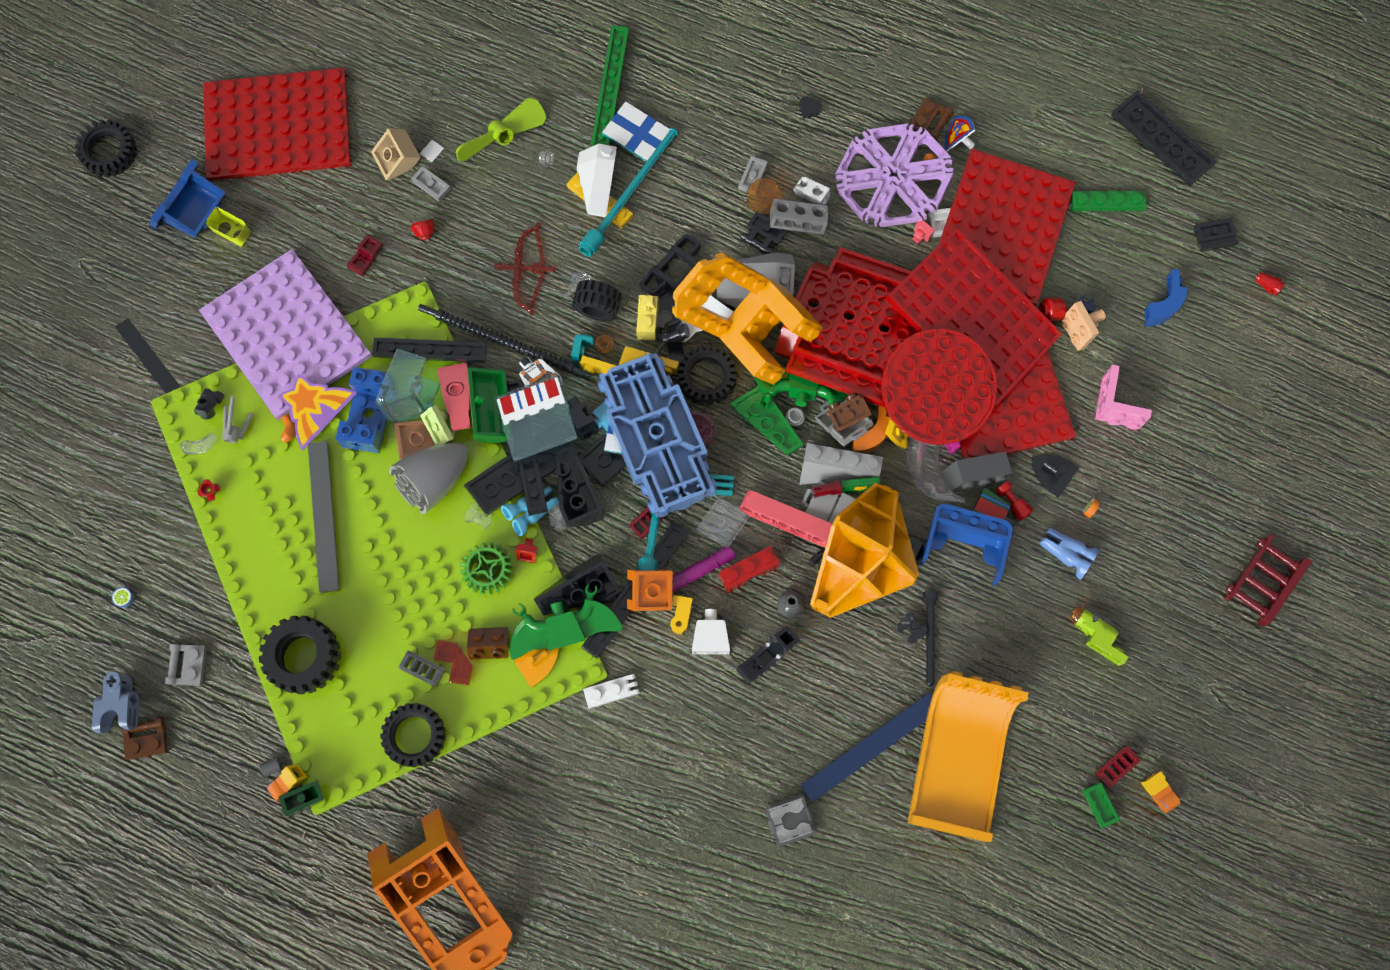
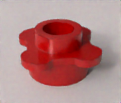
M206 479L200 485L197 493L200 497L204 496L208 501H213L221 487L219 484H213L209 479Z

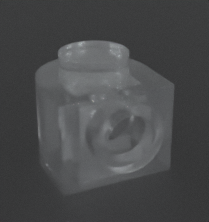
M559 505L553 507L550 511V526L558 531L566 530L567 527Z

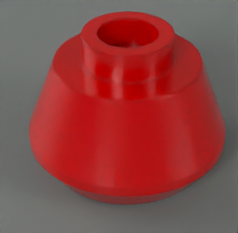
M423 220L412 223L410 228L416 238L420 237V240L431 239V235L434 234L435 222L433 220Z

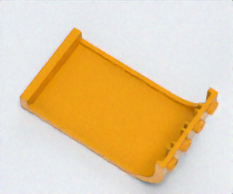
M951 671L940 678L934 690L927 714L908 824L983 842H992L993 834L990 833L1007 730L1015 708L1021 702L1027 701L1029 692L1022 691L1023 688L1018 686L1004 687L1002 686L1003 683L997 681L983 682V678L970 676V678L963 677V673Z

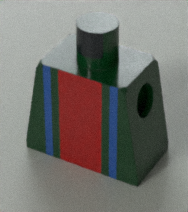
M987 488L982 490L972 511L1006 520L1012 525V528L1017 519L1007 515L1010 508L1009 503Z

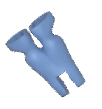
M1049 527L1046 534L1057 543L1055 544L1047 538H1042L1039 544L1066 566H1075L1076 577L1081 580L1100 552V549L1097 547L1088 548L1083 542Z

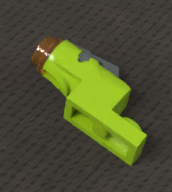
M1076 606L1068 620L1086 636L1090 635L1085 645L1118 666L1125 664L1128 656L1124 654L1125 652L1117 646H1111L1119 634L1111 626V620L1089 609H1084L1083 607L1080 609Z

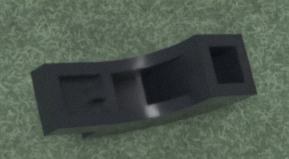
M785 626L760 650L739 665L736 670L750 684L782 659L800 640L788 626Z

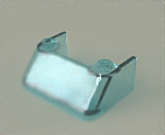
M400 349L396 350L376 397V405L391 424L420 418L421 414L434 406L433 401L440 386L438 382L420 377L427 361L426 358Z

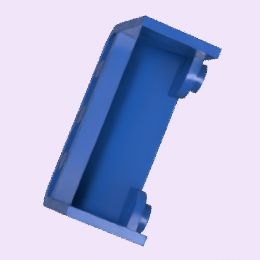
M941 504L934 512L925 540L920 565H924L930 549L939 550L945 545L946 538L984 548L983 560L988 565L996 567L992 585L996 586L1003 576L1013 531L1012 525L1000 518L949 504Z

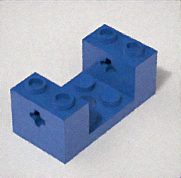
M353 367L349 386L357 394L352 399L347 422H339L335 438L343 448L380 454L397 384L391 373ZM367 410L374 411L371 418L364 417Z

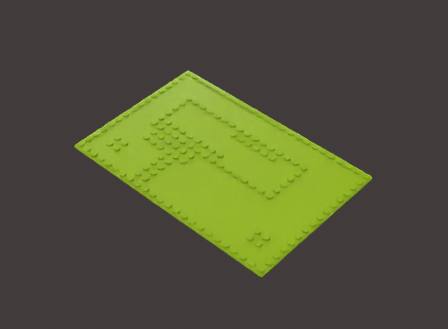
M427 282L419 283L343 316L371 355L374 338L454 341L443 320H435V317L418 311L420 304L436 310L439 309ZM372 356L357 367L391 373L397 383L380 454L343 448L335 439L339 422H347L352 399L310 442L327 441L329 444L340 591L320 593L318 585L308 446L301 450L296 435L293 440L287 443L281 440V434L286 427L282 418L277 420L237 363L151 401L293 764L298 763L308 777L301 785L304 786L318 780L325 800L311 808L314 815L324 813L421 767H406L392 761L385 754V749L381 745L382 739L380 734L383 732L381 727L386 722L384 720L391 715L390 712L392 710H397V707L400 705L405 706L407 703L426 705L434 710L440 719L443 720L446 740L443 741V749H440L438 752L440 754L433 758L434 761L607 678V673L600 658H594L581 648L585 641L560 647L557 660L550 673L533 687H530L514 660L511 659V639L517 625L523 620L521 616L513 613L512 608L517 613H520L522 607L519 603L526 607V614H530L538 621L553 616V614L543 616L534 598L560 580L562 575L537 522L534 524L528 523L526 534L519 536L513 529L512 521L524 515V512L519 513L511 521L505 518L501 508L486 517L464 487V484L507 456L501 443H484L473 439L471 413H469L471 427L455 431L454 439L449 442L463 444L468 449L469 453L467 454L468 459L465 468L449 493L426 514H421L417 506L411 507L394 485L396 484L394 475L391 476L389 474V467L399 461L394 423L422 420L420 415L436 405L440 411L448 413L437 369L464 362L374 358ZM352 370L327 388L338 387L352 390L349 386ZM205 388L213 392L220 391L225 396L222 402L215 406V416L207 420L202 419L194 412L198 404L197 401ZM232 395L234 396L232 426L239 427L238 431H241L249 414L253 413V417L244 432L243 440L238 439V443H229L222 440L224 405H228L229 412L230 397ZM367 410L364 417L371 418L374 411ZM448 417L446 424L448 428L452 429L450 417ZM206 479H209L213 484H219L221 487L213 501H208L206 497H200L197 493L200 485ZM524 492L515 497L514 499H512L511 501H509L508 503L514 505L517 504V501L520 498L525 497ZM526 538L534 539L533 545L537 547L538 553L536 563L517 560L518 543L525 544ZM482 542L487 547L492 542L494 548L500 545L501 550L506 549V555L511 556V560L508 562H512L514 565L512 568H508L513 571L512 575H507L511 581L507 582L504 580L506 587L498 586L500 589L498 593L495 589H492V595H489L487 590L484 595L480 594V589L476 593L473 592V587L468 588L466 586L468 582L462 580L465 575L460 573L461 570L466 569L460 565L462 562H467L463 559V556L469 557L468 549L474 552L476 550L474 548L475 545L479 549L482 548ZM484 555L487 560L499 559L495 555ZM479 559L474 562L472 572L478 567ZM483 562L485 565V571L490 575L489 568L491 567H489L488 565H486L485 562ZM502 565L499 566L500 568L495 571V578H497L500 575ZM487 577L475 578L476 581L481 583L490 582ZM576 607L567 609L565 612L571 610L576 612L578 610ZM295 615L298 617L303 615L312 619L315 618L329 627L337 636L336 640L340 643L341 647L338 649V652L341 653V660L337 661V664L340 665L338 671L334 670L332 673L334 678L331 681L327 680L325 682L326 686L322 689L316 688V692H305V694L286 692L270 683L266 679L267 675L263 674L261 670L263 664L259 663V656L263 652L259 651L261 644H265L266 640L263 637L265 634L269 635L272 632L270 628L273 625L279 626V621L284 618L290 620V616ZM508 627V658L469 659L467 651L469 629ZM308 637L296 639L288 646L284 662L290 672L301 673L313 664L317 655L315 642ZM408 650L445 669L436 687L398 668ZM414 658L411 659V661H410V663H409V665H408V667H407L408 669L410 668L411 664L413 663ZM419 661L414 672L417 673L422 662ZM426 665V667H425V669H424V671H423V673H422V676H424V675L426 674V672H427V670H428V668H429L428 665ZM433 669L428 679L432 680L437 671L436 669ZM416 716L402 721L396 730V744L400 750L407 754H416L424 750L431 739V728L428 722Z

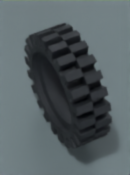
M99 120L100 125L93 122V128L87 125L85 128L88 132L81 131L80 134L83 138L77 137L79 144H75L77 149L76 155L87 170L94 175L96 173L100 177H102V174L105 177H109V173L117 176V170L123 173V166L128 169L130 165L127 162L133 163L134 159L132 156L137 154L135 151L137 150L136 142L129 131L122 124L120 125L117 121L113 123L111 120H107L106 123L104 120ZM109 135L120 138L121 149L116 157L103 162L92 158V146L99 138Z
M701 345L698 346L697 350L691 349L690 354L686 353L684 360L681 359L678 368L679 385L683 394L686 393V397L689 400L692 398L694 403H697V401L701 402V405H705V403L713 405L715 401L718 404L721 402V399L725 400L728 394L732 393L736 383L735 362L731 360L729 353L726 355L724 349L718 350L717 346L710 348V345H706V348H702ZM703 360L717 362L725 373L722 384L713 390L697 388L690 379L691 369L696 363Z
M407 703L405 706L400 705L397 707V710L390 712L391 715L385 718V725L381 727L383 730L382 734H380L382 739L381 745L385 749V754L392 761L406 767L424 766L427 762H432L433 758L440 754L438 753L440 749H443V741L446 740L443 720L440 719L434 710L426 705L419 703ZM409 717H421L428 722L431 728L430 742L421 752L416 754L404 753L396 744L395 734L397 727Z

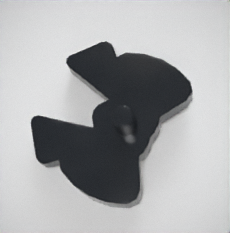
M911 612L904 615L901 624H898L899 633L907 628L913 631L907 640L908 642L916 643L917 639L923 638L928 632V628L921 626Z

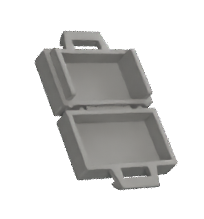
M828 402L820 406L821 413L815 416L816 422L842 446L847 445L852 440L856 441L868 432L867 429L873 426L872 420L866 417L838 432L830 416L826 414L830 410Z
M807 489L801 503L807 507L805 513L833 524L837 515L856 498L842 493L839 498V495H826L817 498L812 496L808 504L806 500L809 494L814 493L812 489Z

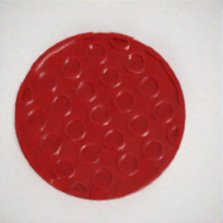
M927 329L906 338L890 354L881 378L882 400L890 419L907 436L927 444H952L973 435L988 420L997 399V375L988 357L989 355L974 339L951 329Z

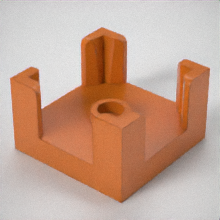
M627 570V579L633 581L632 600L627 599V609L633 611L672 610V570Z

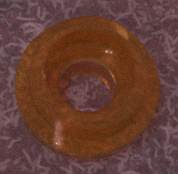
M601 335L596 339L595 347L599 352L608 353L613 349L614 343L610 336ZM606 342L608 345L606 347H602L601 344Z

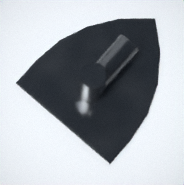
M1040 455L1031 458L1037 479L1043 487L1058 498L1079 469L1072 462L1054 455Z

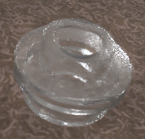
M551 149L541 150L539 163L544 167H549L554 162V154Z

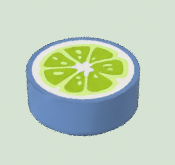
M124 587L116 589L112 594V602L121 608L130 606L134 600L132 591Z

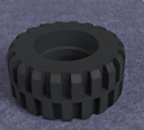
M296 615L290 616V620L285 618L280 620L279 626L273 625L270 628L272 632L269 635L265 634L263 637L266 640L265 644H261L259 651L263 652L259 656V663L263 664L261 670L263 674L267 675L266 679L276 687L292 694L316 692V688L322 689L325 687V682L327 680L331 681L334 678L332 673L334 670L338 671L340 665L337 664V661L341 660V653L338 652V649L341 647L340 643L336 640L337 636L319 620L303 615L301 617ZM302 637L312 639L317 647L315 661L307 670L301 673L290 672L284 662L288 646L296 639Z

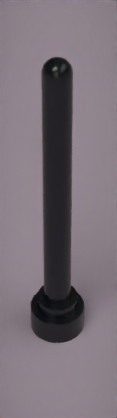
M924 591L922 592V600L926 604V627L928 628L926 634V684L932 687L934 685V605L938 601V592Z

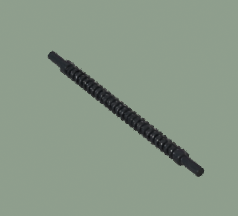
M423 304L419 305L418 311L435 317V320H443L444 323L448 322V325L453 324V327L458 326V329L463 328V331L468 330V333L473 332V335L477 334L478 337L482 336L483 339L487 338L488 341L492 340L493 343L497 342L498 345L501 343L503 347L506 345L508 349L511 347L513 351L516 349L517 352L521 351L522 354L531 355V358L536 357V360L542 359L546 361V364L551 363V366L556 365V368L566 369L565 371L570 374L573 372L588 379L591 378V372L576 366L574 362H567L566 359L563 361L561 357L558 359L556 355L553 357L551 353L548 355L546 351L543 353L542 350L538 351L537 348L528 347V344L523 345V342L518 343V340L513 341V338L508 339V336L503 337V334L493 333V330L489 331L488 328L484 329L483 326L479 327L478 324L474 325L473 322L464 321V318L460 320L459 316L455 318L454 314L450 316L449 312L445 313L444 310H436Z

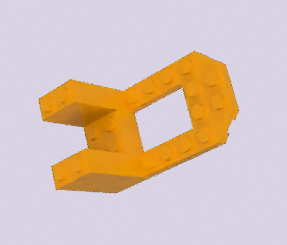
M723 252L716 254L712 260L704 259L699 261L673 292L675 306L672 308V313L676 318L719 337L753 376L773 385L781 379L786 370L760 343L767 337L772 328L781 321L792 333L809 342L815 339L823 329L816 319L783 285ZM725 278L751 291L728 319L702 307Z

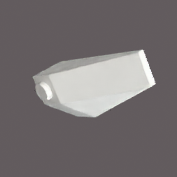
M597 144L579 152L577 172L579 173L580 185L583 189L587 214L606 217L617 149L615 146Z

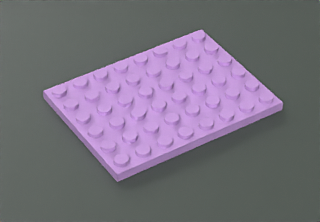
M293 249L199 309L277 420L290 413L289 406L279 398V394L293 389L298 374L303 375L311 383L325 384L328 387L353 370V367L359 366L372 357L369 350Z

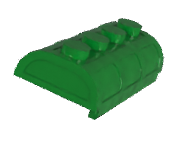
M468 367L467 375L473 439L484 443H501L509 440L512 433L511 420L509 424L504 425L497 399L508 396L506 371Z

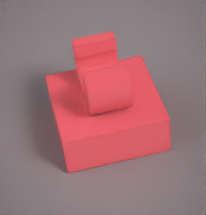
M924 220L918 221L912 240L918 244L924 239L928 243L932 239L935 230Z

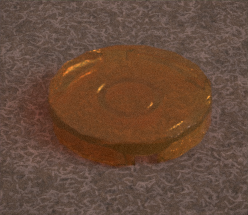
M767 178L755 180L750 184L746 193L747 204L750 209L762 215L770 214L773 199H782L780 187L776 182Z

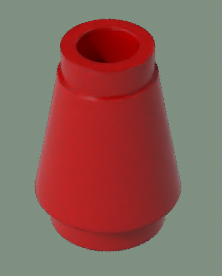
M1260 272L1255 279V282L1270 295L1274 294L1277 296L1285 285L1282 279Z

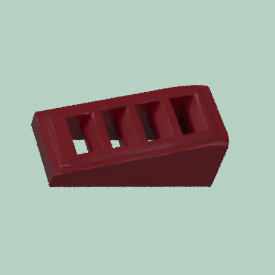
M648 507L628 525L641 540L649 534L650 526L648 527L642 520L645 517L651 524ZM667 516L660 517V518H659V524H660ZM638 522L645 529L644 532H642L636 525Z
M1125 745L1099 768L1095 774L1110 789L1134 768L1141 759ZM1123 754L1129 758L1130 763L1122 756ZM1117 759L1123 763L1124 769L1117 763ZM1110 765H1113L1119 771V773L1116 774L1112 770ZM1105 770L1113 777L1112 780L1104 773Z

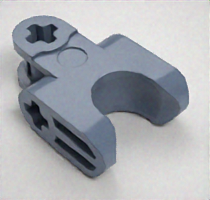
M109 672L104 677L103 695L97 696L93 703L92 729L95 733L104 734L109 732L112 728V721L117 714L118 723L121 728L133 730L137 727L139 697L136 692H131L132 679L128 675Z

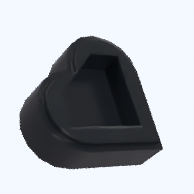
M808 96L800 99L799 108L803 119L820 114L821 104L818 101H813Z

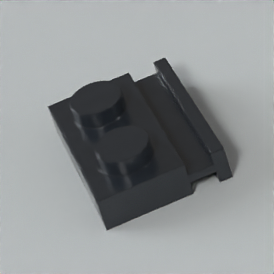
M1231 218L1194 226L1201 252L1235 246L1239 243L1236 240V232Z

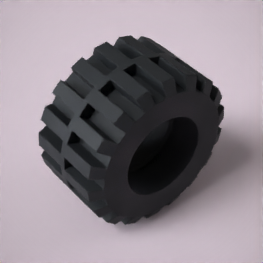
M583 280L577 284L572 307L578 313L590 319L613 321L617 318L622 294L607 283L596 280Z

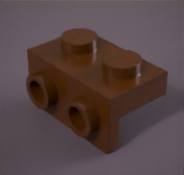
M854 393L846 397L847 402L840 405L838 401L829 406L830 410L826 414L830 416L838 432L873 414L862 394L857 396Z
M508 627L469 629L467 639L469 659L508 658Z

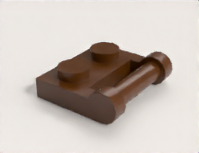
M925 97L909 126L911 124L914 125V132H917L922 127V134L926 129L937 141L941 129L947 119L951 118L954 111L950 107H944ZM937 113L942 115L934 129L928 130Z
M163 717L155 718L154 721L138 723L137 727L133 730L121 728L125 760L129 761L168 753ZM157 729V734L132 738L133 732Z

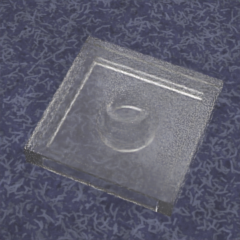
M717 499L696 530L728 548L749 516L743 511Z

